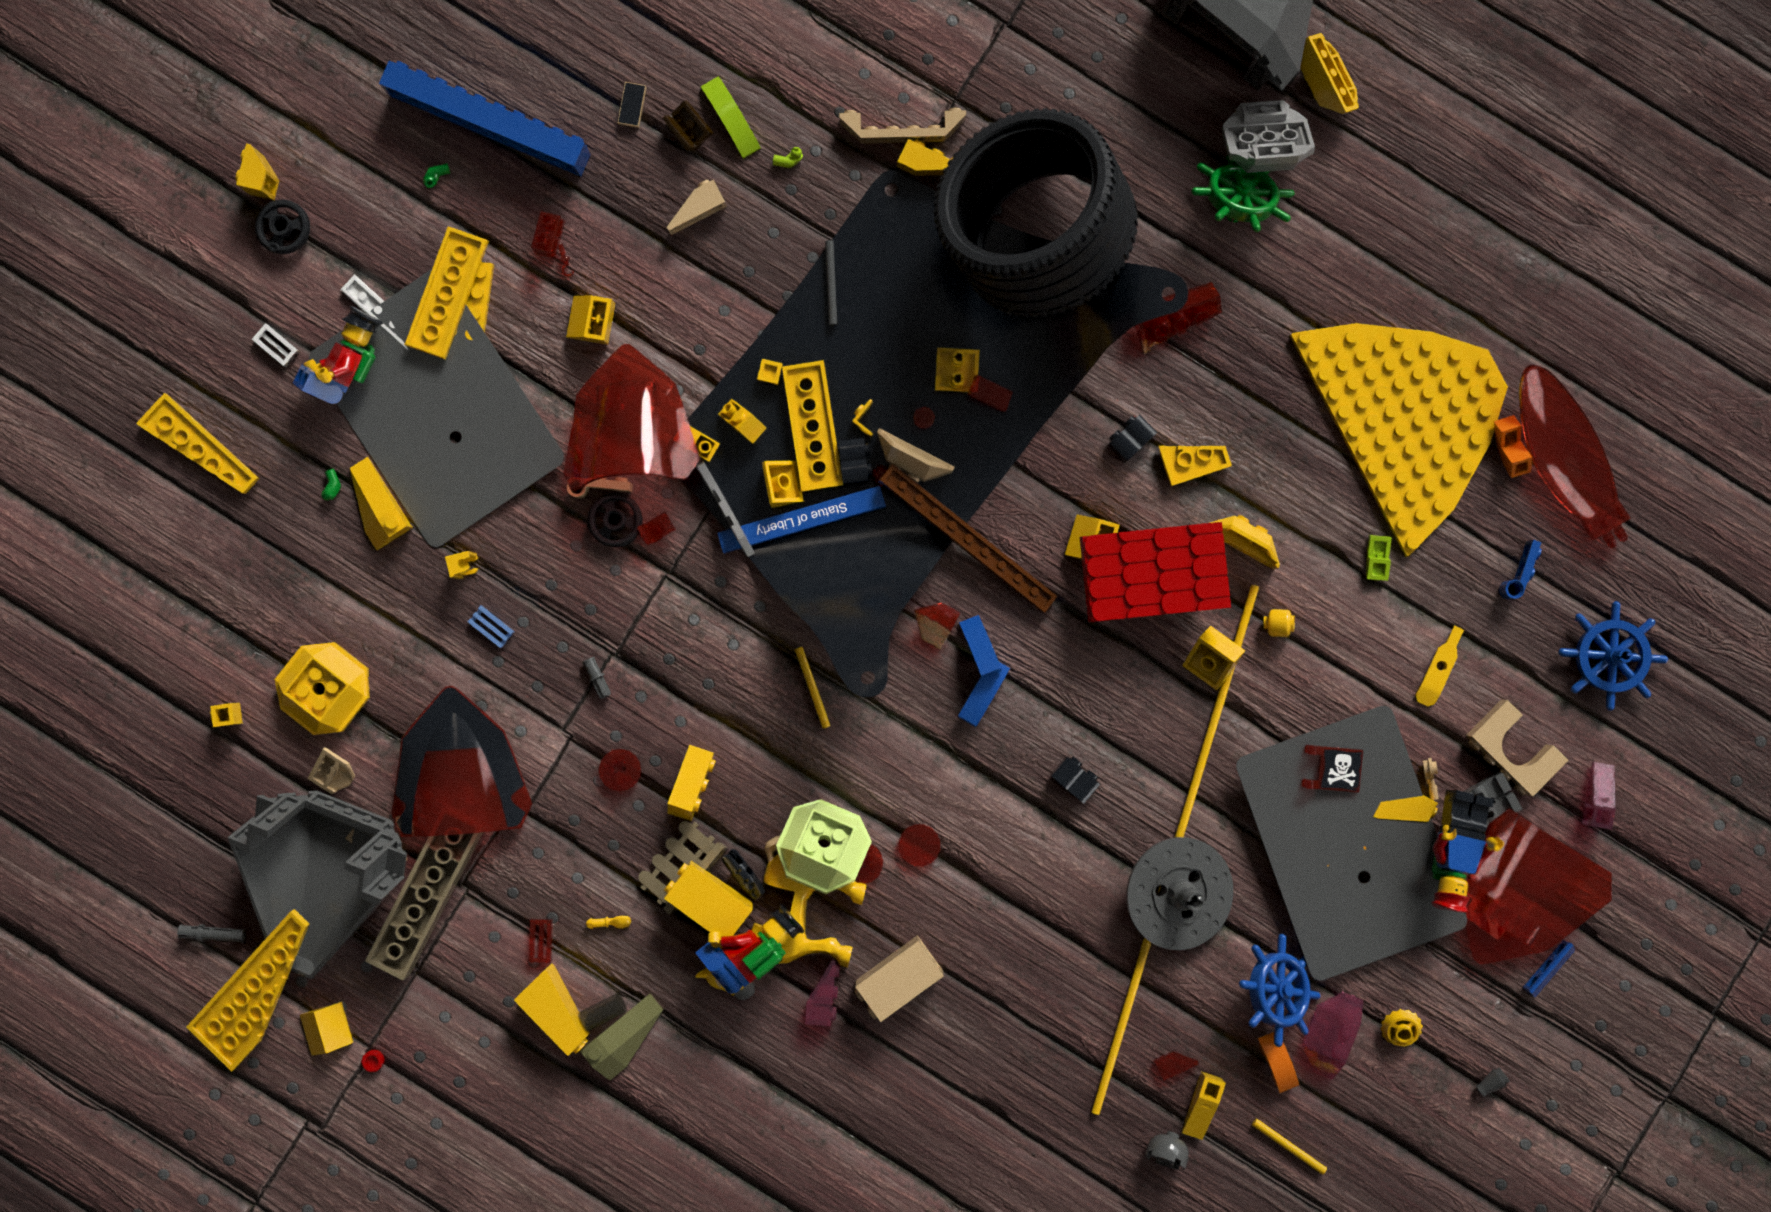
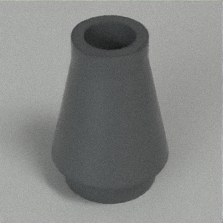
M1500 1067L1497 1069L1493 1068L1476 1087L1485 1097L1492 1092L1507 1087L1506 1084L1510 1080Z

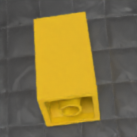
M690 861L688 865L684 863L677 872L679 876L675 882L671 880L664 889L666 892L665 900L707 931L721 933V937L733 936L753 910V902L693 861Z
M551 964L514 1001L569 1056L572 1052L577 1054L588 1042L586 1037L590 1032L556 967Z

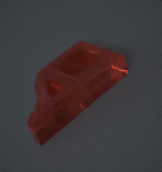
M1175 1051L1154 1059L1163 1080L1199 1064L1197 1059L1187 1057Z

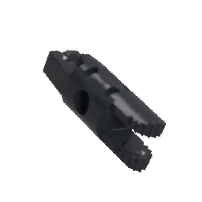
M731 849L728 855L726 854L721 858L723 864L738 884L754 900L766 892L757 875L736 849Z

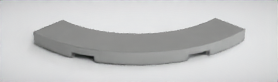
M698 459L695 461L697 469L716 499L744 553L750 557L755 553L703 459Z

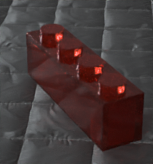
M1212 282L1188 289V300L1179 311L1135 325L1144 354L1151 351L1150 348L1158 343L1162 345L1168 342L1167 339L1177 333L1181 335L1187 332L1188 327L1194 324L1198 326L1222 313L1220 294ZM1171 294L1162 298L1166 301H1171L1174 298L1175 294Z

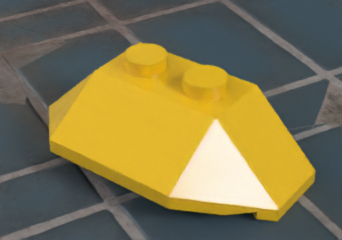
M1322 33L1307 37L1300 69L1319 106L1341 114L1357 110L1359 108L1357 89L1339 53L1325 40Z
M1241 515L1213 521L1222 522L1224 542L1273 570L1279 568L1280 563L1272 536L1267 534V529L1259 525L1256 527L1249 524V520Z

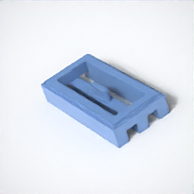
M482 605L473 614V617L468 620L469 624L500 648L505 645L515 632ZM483 612L485 615H487L490 619H492L495 623H497L500 627L507 631V635H504L501 631H499L496 627H494L491 623L484 619L480 614ZM476 619L481 621L484 625H486L489 629H491L503 640L500 642L482 626L476 623Z

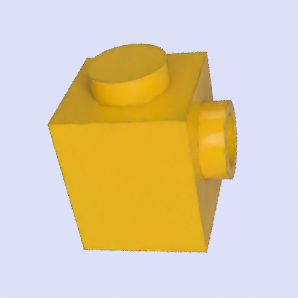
M240 703L210 706V718L213 727L243 724Z

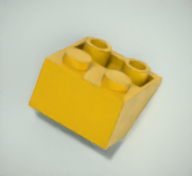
M246 144L245 149L241 152L242 163L240 170L236 173V185L251 196L275 201L279 179L264 155L252 145Z
M592 295L573 296L566 337L608 345L615 302L609 298Z
M1077 514L1064 555L1082 560L1079 537L1118 533L1120 525Z

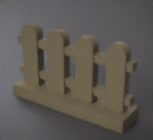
M688 821L681 822L679 830L683 836L680 840L676 838L667 839L665 845L670 852L666 857L662 854L653 856L652 863L656 867L653 873L642 871L639 874V881L643 884L641 888L644 891L647 889L652 891L659 898L657 902L660 905L665 903L666 906L663 909L668 914H675L678 909L664 899L666 885L657 876L662 872L675 882L679 876L677 874L679 868L670 860L676 856L687 865L690 861H693L709 872L728 849L723 843L717 842L715 844L713 842L715 838L712 835L709 838L697 829L699 824L695 821L693 824ZM688 839L700 848L696 854L683 845ZM704 853L707 854L703 860L700 859Z

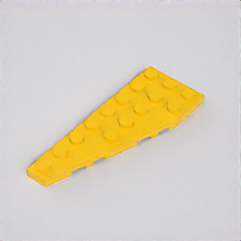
M295 909L289 912L186 1027L231 1072L262 1041L310 925Z

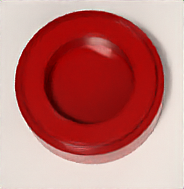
M370 1050L363 1055L361 1064L367 1072H376L382 1068L385 1059L380 1051Z

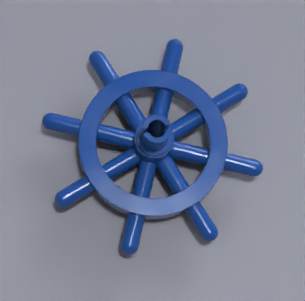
M1614 601L1611 605V620L1591 625L1582 614H1576L1575 620L1585 632L1580 637L1576 649L1561 648L1558 650V654L1562 657H1575L1577 668L1582 676L1571 687V692L1578 693L1588 683L1599 690L1607 691L1606 709L1609 711L1615 708L1616 692L1626 691L1635 687L1644 698H1650L1651 692L1642 683V680L1647 675L1651 663L1665 664L1668 662L1667 656L1651 653L1650 644L1644 635L1655 625V620L1650 618L1639 628L1629 622L1620 620L1621 605L1618 601ZM1607 629H1610L1609 644L1599 634ZM1619 630L1627 633L1629 637L1618 645ZM1592 640L1595 641L1602 651L1589 650ZM1636 643L1638 653H1632L1628 648ZM1588 658L1601 659V661L1591 669ZM1627 662H1638L1634 672L1627 666ZM1606 667H1608L1607 682L1597 677ZM1617 667L1627 678L1619 683H1616Z
M1279 934L1277 953L1264 955L1258 945H1253L1251 950L1258 962L1253 968L1250 981L1241 980L1239 982L1240 988L1249 990L1251 1003L1255 1011L1248 1024L1251 1028H1255L1260 1021H1263L1265 1024L1274 1027V1044L1277 1047H1281L1283 1044V1027H1291L1296 1024L1303 1035L1309 1033V1029L1302 1018L1308 1009L1310 999L1318 1000L1321 995L1317 991L1310 990L1309 978L1304 968L1307 965L1304 955L1300 960H1297L1294 956L1286 954V936L1284 934ZM1275 963H1277V971H1276V974H1275L1274 970L1272 969V966H1273ZM1285 967L1290 971V972L1286 975V977H1285ZM1292 996L1295 997L1294 1003L1290 999ZM1274 1004H1275V1014L1271 1011V1008H1272V1006H1273ZM1284 1005H1285L1286 1009L1288 1010V1013H1287L1285 1016H1284Z

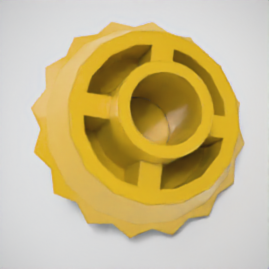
M1400 1009L1392 1011L1381 1022L1382 1027L1380 1030L1383 1033L1382 1036L1393 1045L1403 1047L1411 1045L1422 1034L1421 1029L1423 1025L1421 1024V1019L1410 1010L1404 1011Z

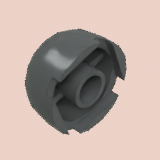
M1167 1131L1166 1134H1158L1149 1141L1144 1156L1149 1160L1151 1156L1157 1158L1155 1162L1157 1164L1179 1170V1166H1181L1182 1170H1185L1189 1152L1188 1147L1179 1139L1177 1133Z

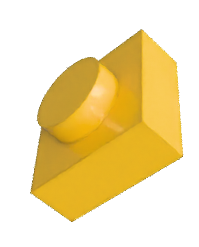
M762 359L757 380L778 385L783 364Z

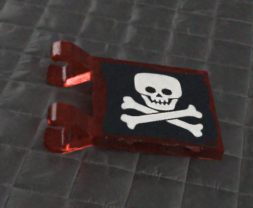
M1305 745V753L1320 755L1318 779H1302V787L1347 792L1360 791L1363 750Z

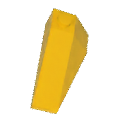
M369 457L350 467L365 533L375 549L379 550L413 527Z

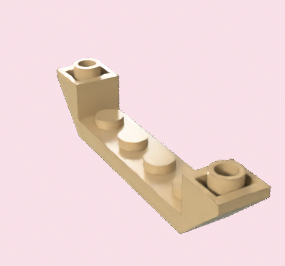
M950 108L949 111H945L944 128H941L940 125H930L928 128L911 125L904 129H899L898 126H888L886 129L869 126L861 129V113H856L855 110H846L844 113H839L840 124L861 144L906 143L908 139L912 141L916 139L921 142H945L965 121L966 110Z

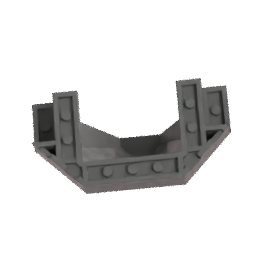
M1167 0L1162 13L1179 25L1190 5L1254 58L1243 76L1246 82L1259 91L1266 81L1269 80L1282 91L1287 84L1291 85L1299 74L1313 0Z
M308 791V795L296 796L295 792L277 794L275 798L257 795L255 817H252L227 837L264 938L266 939L293 909L310 924L291 968V971L309 979L317 975L404 879L407 854L401 847L402 842L398 833L394 831L392 820L319 791ZM353 829V830H354V835L352 836V843H351V842H349V841H348L347 839H345V838L348 836V834H349V833L351 832V830Z

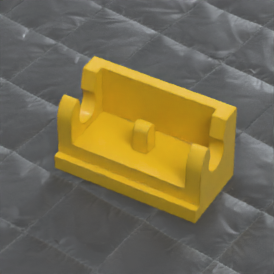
M465 551L445 556L450 578L463 579V576L471 575L478 571V568L469 570V562H474L478 559L477 553Z

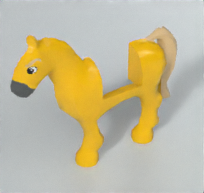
M780 836L767 841L765 851L768 865L763 882L777 888L795 892L790 913L804 930L803 934H798L794 939L790 938L781 946L786 954L778 964L789 963L801 956L812 953H826L834 957L840 966L848 968L853 947L841 945L833 937L820 940L807 939L805 933L807 902L811 894L816 890L786 877L779 855L777 854L774 857ZM855 881L838 890L850 896L854 903L862 905L867 885ZM753 924L751 930L759 938L760 936L757 933L763 932L762 925ZM707 968L696 974V978H705L712 987L727 992ZM751 982L745 987L742 986L738 992L731 995L739 1000L749 999L755 993L754 984Z

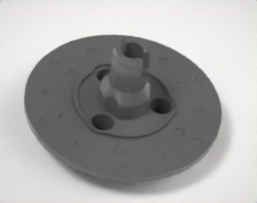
M1189 837L1169 838L1150 847L1134 865L1127 883V909L1135 928L1151 943L1169 950L1191 949L1211 939L1225 923L1233 902V880L1223 857L1205 842ZM1193 871V877L1188 880L1189 873ZM1160 885L1161 889L1159 893L1156 894L1155 890L1157 886ZM1182 911H1186V914L1184 916H1182L1181 914Z

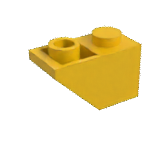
M732 398L718 413L722 419L751 443H754L766 429L752 413Z
M684 422L673 439L676 444L708 462L711 461L720 443Z

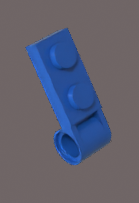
M1536 540L1526 541L1514 580L1504 581L1499 586V594L1502 598L1507 600L1517 599L1524 594L1527 583L1534 576L1535 568L1533 567L1535 561L1541 555V542ZM1510 584H1512L1515 587V593L1513 595H1511L1508 592V587Z

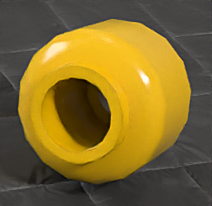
M1272 609L1268 616H1264V629H1268V634L1272 637H1288L1295 629V615H1291L1289 610Z

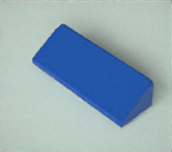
M1562 940L1523 986V989L1535 998L1574 953V945Z

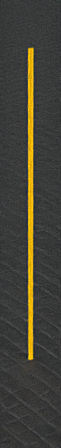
M1252 584L1234 643L1240 647L1242 646L1259 590V586ZM1234 669L1220 686L1175 837H1184ZM1145 938L1091 1111L1096 1115L1100 1114L1150 950L1151 942Z

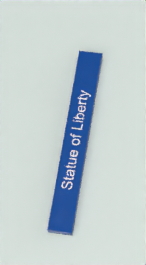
M877 486L742 525L741 528L750 545L753 546L884 508L886 505L881 488ZM732 529L718 532L724 554L742 549Z

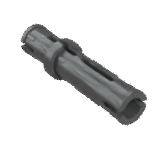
M180 924L177 935L178 938L197 939L200 942L203 940L244 943L246 930L206 927L204 924L199 926Z

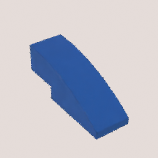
M979 615L959 622L981 679L1002 672Z
M1000 662L1002 672L983 679L980 676L957 716L974 727L978 725L1010 670L1009 667Z

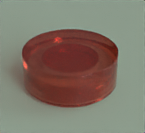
M927 407L917 409L913 417L915 425L921 429L931 427L935 419L933 411Z

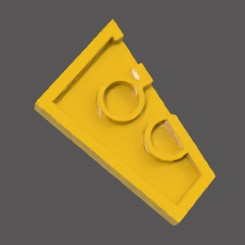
M1158 446L1170 486L1232 466L1226 446Z

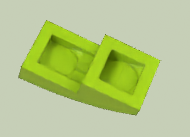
M1369 535L1366 579L1388 581L1391 564L1389 555L1392 538L1390 536Z

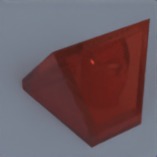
M944 603L914 610L922 640L941 649L960 612Z

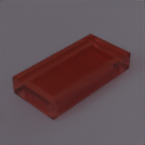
M975 375L967 395L1005 412L1013 392L979 375Z

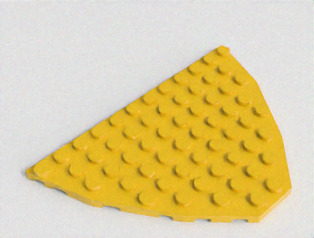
M1354 323L1292 333L1289 336L1402 552L1405 557L1411 555L1455 509L1491 443L1495 430L1494 421L1498 420L1508 388L1488 349L1430 331Z

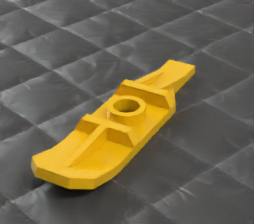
M1454 625L1446 642L1437 648L1424 679L1415 694L1419 703L1431 706L1438 700L1456 662L1457 644L1463 634V629ZM1442 662L1444 664V668L1442 670H1439L1437 668V663Z

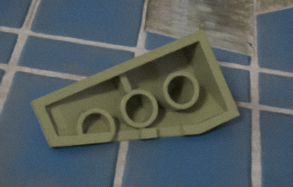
M651 993L648 994L586 1044L580 1052L596 1071L608 1080H611L627 1067L662 1013L663 1008Z

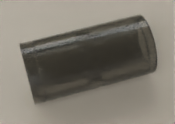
M617 992L580 1011L579 1016L585 1029L590 1031L627 1012V1008L623 998Z

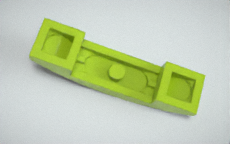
M718 76L702 85L701 89L725 126L742 158L744 159L761 149L751 128L720 77Z

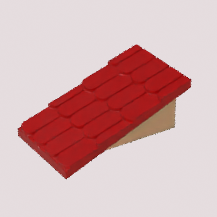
M1222 522L1079 537L1088 622L1231 608Z

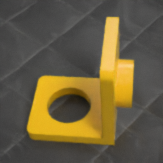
M871 399L865 406L861 404L854 412L856 417L852 420V423L870 438L873 437V433L858 421L873 404Z

